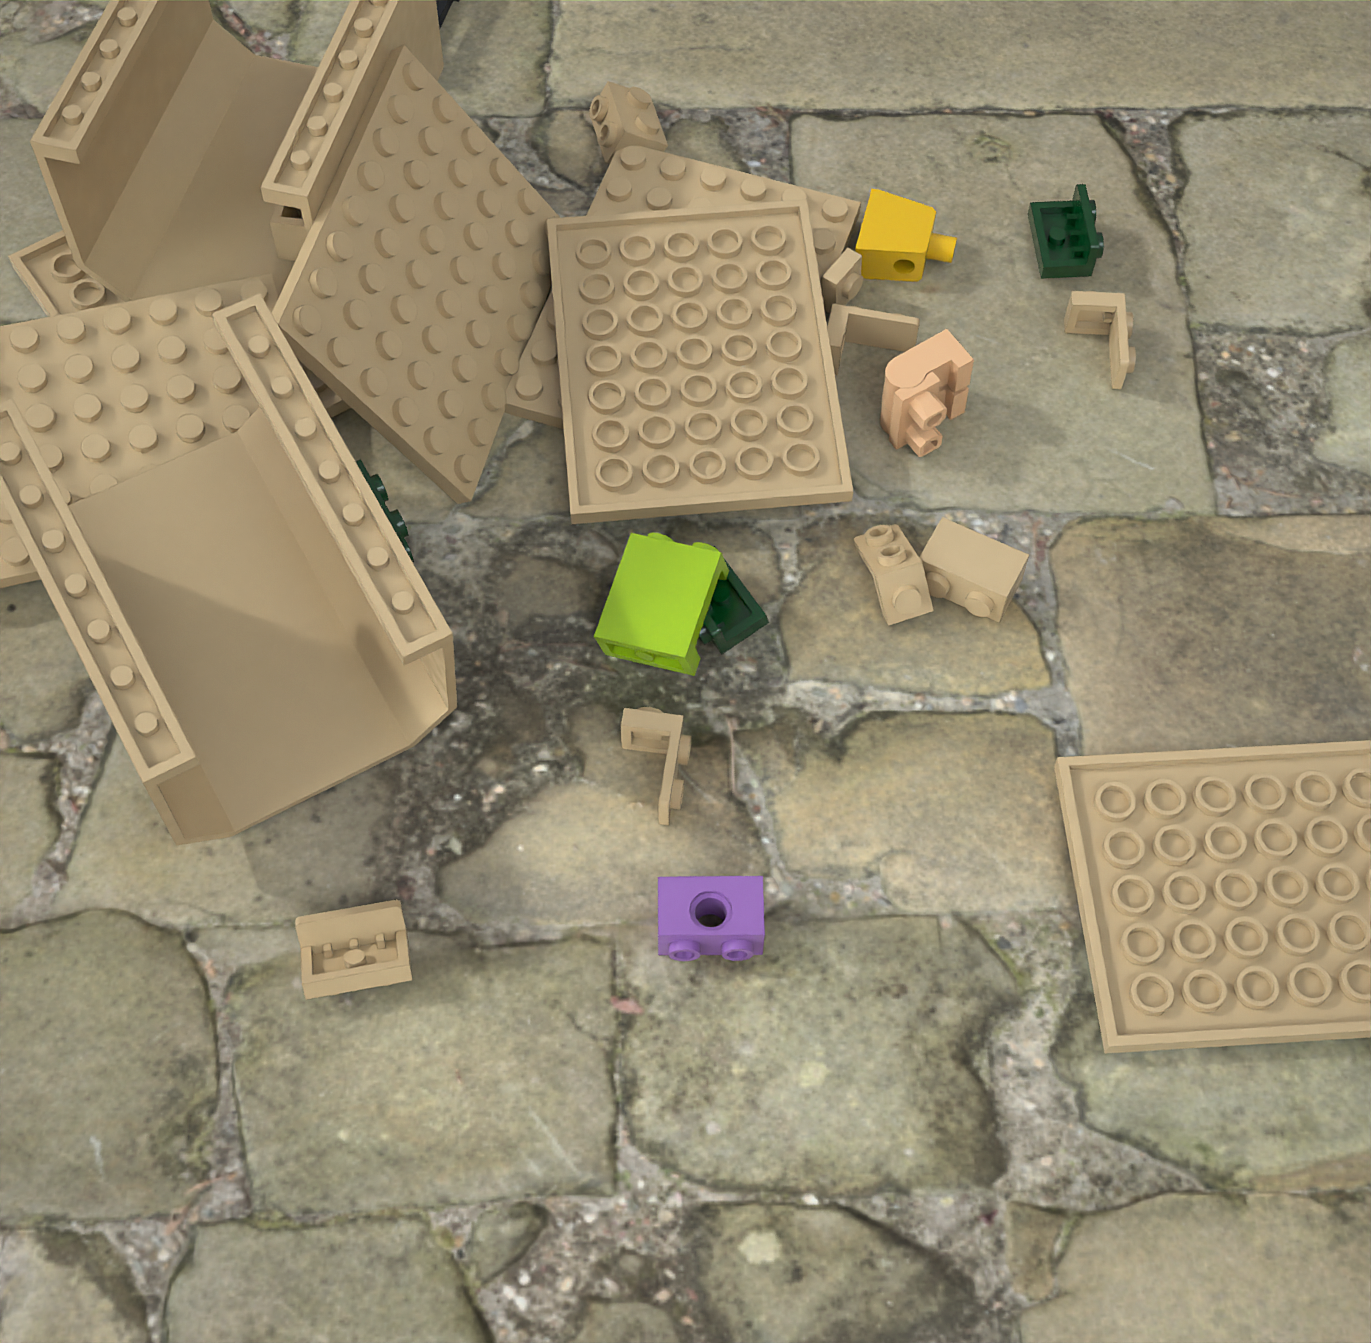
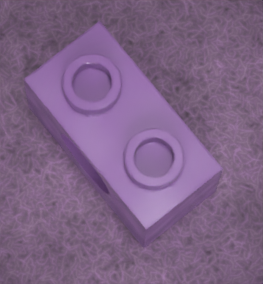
M763 876L658 877V955H669L671 959L677 961H692L698 959L700 955H722L727 960L742 961L750 959L753 955H763L765 937ZM713 914L720 917L723 923L716 927H706L700 924L698 919L704 915Z

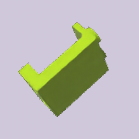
M653 532L647 536L631 533L594 634V638L604 654L695 676L701 659L695 646L718 579L726 580L729 573L722 553L715 547L702 542H694L691 546L674 542L670 537Z

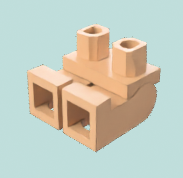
M948 329L896 356L888 362L885 368L880 425L889 434V442L896 450L908 444L918 457L932 452L941 446L943 437L936 429V426L940 425L946 416L951 420L965 413L969 391L967 386L970 385L974 359Z

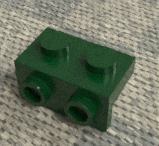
M1076 184L1073 199L1070 201L1030 202L1028 219L1040 278L1092 276L1096 259L1103 256L1104 239L1102 232H1096L1095 200H1089L1086 184Z
M726 560L725 562L729 569L727 579H718L698 637L704 645L712 641L721 655L769 623L767 615Z

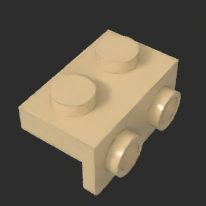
M607 81L601 94L593 99L589 112L605 163H611L616 150L624 149V147L643 146L664 152L668 144L651 96L641 88H628Z
M399 900L296 918L295 928L301 948L302 987L306 1000L412 981L409 940L402 905Z

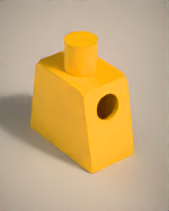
M872 188L855 252L862 255L861 276H863V279L918 282L923 277L927 259L952 263L957 237L933 233L936 210L933 207Z

